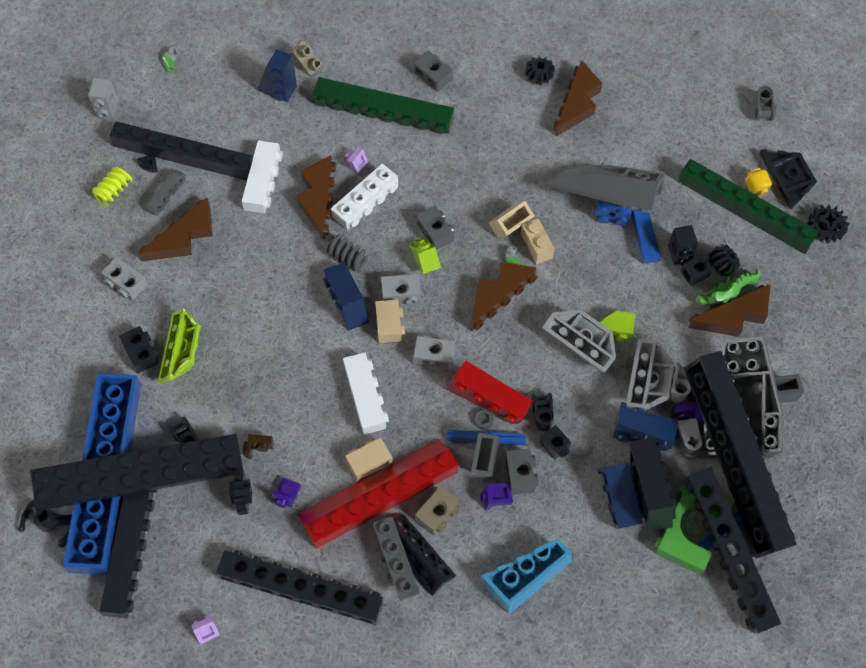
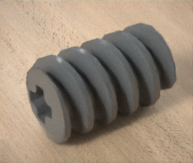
M338 234L328 245L327 253L337 260H341L342 263L345 262L354 271H360L368 260V256H364L366 250L362 249L359 252L360 246L357 245L353 248L354 242L352 241L347 245L348 239L345 237L341 241L342 235Z

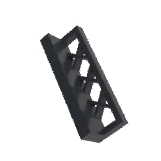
M401 515L393 520L412 573L433 596L444 584L453 580L457 575L407 517ZM398 523H402L406 529H403ZM412 539L417 540L420 545L415 544ZM425 554L430 555L433 560L428 559ZM439 570H442L447 576L444 577Z

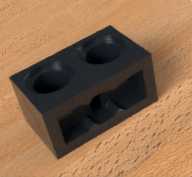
M141 326L119 335L137 374L159 364L156 359L159 357L155 346L150 347L149 342L152 340L147 331L143 332ZM140 340L139 343L134 344V341ZM148 355L147 358L141 359L142 356Z

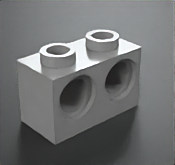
M115 257L101 272L104 278L103 282L111 289L115 287L117 292L125 299L129 297L131 300H134L148 285L145 276L118 257Z

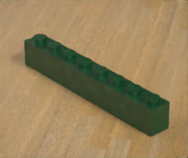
M318 77L312 93L313 103L320 107L329 106L338 111H350L355 115L363 114L369 118L384 119L386 122H398L403 126L411 125L421 130H433L438 134H449L454 119L453 107Z
M691 158L681 170L678 179L679 183L803 254H806L819 233L813 227Z

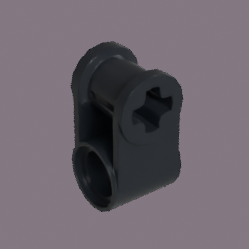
M548 393L547 395L538 396L531 394L535 425L540 431H548L552 427L554 420L552 394ZM541 418H546V419H548L549 421H548V422H543V421H541L540 419H541Z
M185 416L175 425L167 426L179 444L198 440L197 435Z

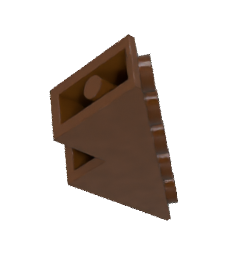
M583 61L580 62L579 66H575L573 73L575 78L570 80L568 87L570 92H566L563 100L565 105L560 107L558 114L560 119L555 121L553 131H556V136L595 113L596 104L590 98L601 92L602 82Z
M331 155L301 171L302 180L308 189L296 195L298 205L322 239H325V235H329V224H326V222L331 217V208H328V204H332L333 194L330 193V188H334L332 172L335 173L336 162H332Z
M208 198L200 200L193 209L185 212L175 223L170 224L167 230L162 234H158L147 246H143L139 250L142 261L192 255L191 239L213 236L211 209Z
M501 262L498 281L479 279L470 331L474 329L476 331L479 330L487 318H493L501 306L506 307L510 303V298L514 295H520L524 290V286L528 283H534L538 278L536 275L537 267Z
M760 285L753 292L742 293L735 300L730 299L717 308L711 307L701 315H693L689 318L690 324L688 328L739 337L743 330L744 321L764 324L768 316L771 285Z

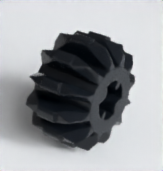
M540 55L537 59L532 57L531 61H528L526 64L525 74L528 76V81L533 80V84L539 82L540 85L544 81L548 84L554 77L555 65H553L552 60H547V57L541 58Z
M727 244L716 246L709 254V261L712 263V267L722 276L732 275L740 267V259L737 257V253Z

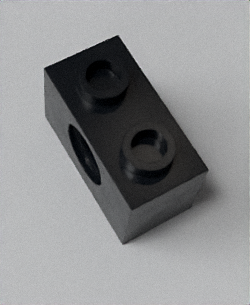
M692 225L674 228L668 243L674 265H683L693 259L698 247V241Z

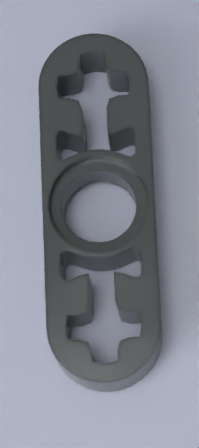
M174 170L150 200L147 210L156 216L159 215L170 201L168 199L171 195H174L184 183L186 175L178 170Z

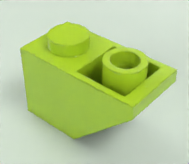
M418 238L413 243L408 244L418 268L423 274L441 268L436 247L427 239Z
M615 311L599 323L613 332V339L625 343L632 339L635 313Z

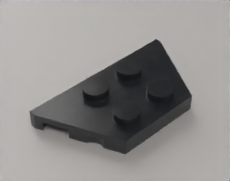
M767 149L760 151L759 154L790 209H793L816 185L817 181L799 152L788 153L778 150L777 153L767 152Z

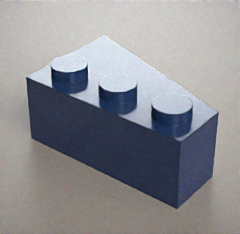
M276 49L265 68L257 91L273 96L278 101L288 102L297 87L293 55Z
M345 262L324 269L325 277L322 278L326 289H330L328 290L332 301L335 300L337 312L341 314L347 330L349 331L368 324L364 298Z
M621 402L616 415L613 438H617L620 442H629L654 437L655 444H659L660 449L666 451L672 449L674 445L678 421L658 414L650 416L644 414V409L637 408L636 411L627 408V403Z
M623 463L597 469L598 473L603 475L605 485H602L604 492H607L608 507L614 527L620 529L643 524L644 514L641 506H638L639 492L633 484L632 479L635 476L632 466L629 467V463Z

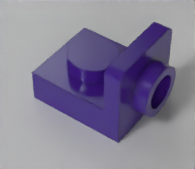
M696 402L676 404L671 410L672 418H678L679 420H685L692 416V418H696L699 425L701 419H703Z
M282 477L276 492L272 493L275 505L281 508H286V506L292 508L301 484Z
M510 483L486 484L480 493V501L484 504L485 510H489L491 506L511 505L513 503Z

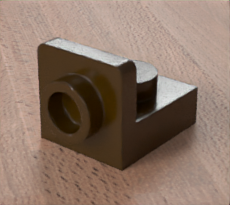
M248 434V440L244 441L243 452L246 453L248 459H252L253 448L260 452H267L268 449L273 450V437Z

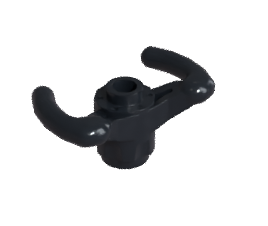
M31 500L19 515L17 530L19 532L25 530V522L31 511L34 512V524L43 532H51L57 526L70 525L72 514L59 515L52 512L51 509L36 511L34 500ZM69 530L58 542V547L63 548L67 545Z

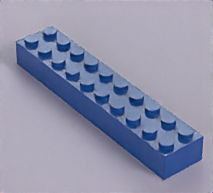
M97 374L82 461L131 452L141 383L137 375ZM123 496L74 504L63 567L69 573L107 575Z

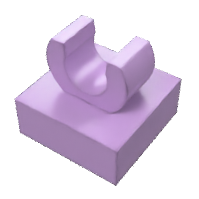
M357 148L354 152L349 151L345 155L352 171L356 174H359L369 162L363 149Z
M205 615V619L199 622L195 620L194 624L191 625L200 644L220 635L211 616Z

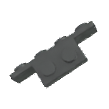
M393 517L374 522L373 526L381 549L377 552L381 563H386L387 569L384 572L387 581H392L400 601L419 595V589Z

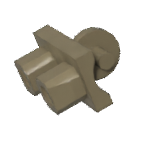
M300 40L298 45L290 51L295 58V63L300 65L309 76L322 65L320 59L316 58L311 47L304 40Z

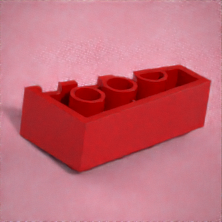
M466 360L457 369L446 390L503 417L510 424L518 425L533 400Z

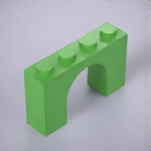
M682 483L678 492L681 497L679 501H676V508L674 509L676 519H673V528L664 529L666 531L663 537L658 536L654 545L657 547L655 554L701 576L706 569L712 552L688 541L681 531V517L689 512L697 511L693 503L695 501L693 493H689L686 485ZM700 488V494L703 497L710 496L708 488ZM724 494L731 509L735 499ZM714 506L709 507V514L714 517L718 516V509Z

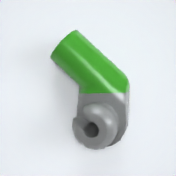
M170 47L162 58L168 72L176 70L173 62L177 57L178 50L175 47Z
M508 246L507 250H505L506 263L525 265L517 260L516 247Z

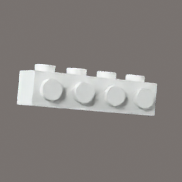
M382 163L331 208L332 218L346 230L357 226L364 215H369L376 204H381L385 200L386 195L396 191L398 188V176Z

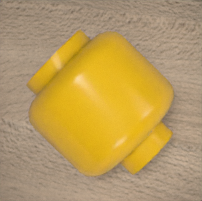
M757 168L747 173L748 176L745 178V183L749 192L758 194V196L769 192L768 188L772 186V181L766 170Z

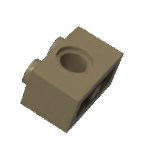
M440 485L415 514V521L433 536L437 531L441 533L447 526L446 521L450 516L454 518L459 512L460 500ZM439 508L442 509L444 513L442 515H436L433 511Z

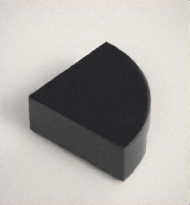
M155 155L137 159L139 166L143 170L151 173L158 172Z

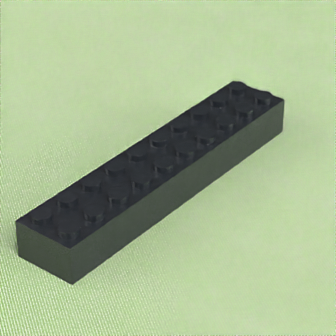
M721 351L698 357L683 369L733 499H735V505L756 559L797 545L795 534L787 520V514L780 503V496L773 485L771 473L764 462V455L757 444V437L752 431L749 417L742 405V399L734 385V378L730 375L726 358Z

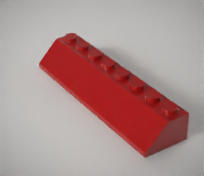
M437 439L297 515L317 549L458 473L459 465L449 448Z

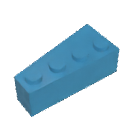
M556 538L534 549L533 552L516 558L515 561L507 565L503 564L497 567L496 570L481 575L482 584L502 607L511 614L572 562V552Z

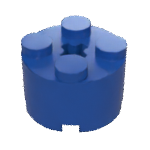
M596 199L594 215L598 218L597 221L599 223L607 224L608 221H613L617 225L624 226L631 218L632 207L621 208L617 204Z

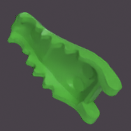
M757 268L755 269L756 273L745 271V276L744 274L738 278L732 276L731 280L725 278L724 283L718 282L717 287L713 286L708 294L698 295L696 302L708 305H716L718 302L726 303L731 298L737 297L741 288L745 285L756 284L761 276V271Z

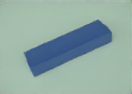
M633 210L631 217L642 263L661 261L650 213Z

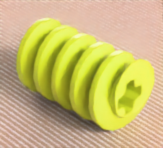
M114 167L112 172H109L107 177H104L102 182H99L97 187L92 189V193L100 204L109 207L107 200L112 203L114 199L111 196L113 195L117 198L119 195L116 191L121 193L124 191L121 185L127 188L126 180L128 182L133 181L127 172L121 168Z

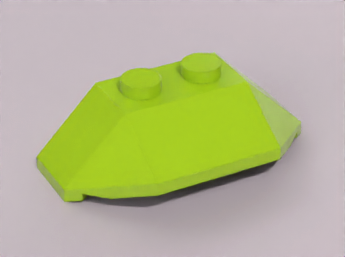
M184 308L172 313L158 384L174 380L192 370L201 325Z

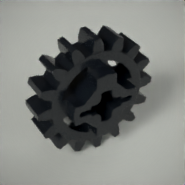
M830 204L826 208L820 205L819 209L814 208L813 212L809 215L807 225L819 231L817 235L819 236V241L825 239L826 243H829L831 239L835 243L837 239L841 240L847 233L849 222H846L848 216H842L844 211L838 212L837 206L832 209Z
M244 470L234 471V481L229 482L231 505L236 506L238 515H246L249 513L248 504L253 503L251 480H246Z

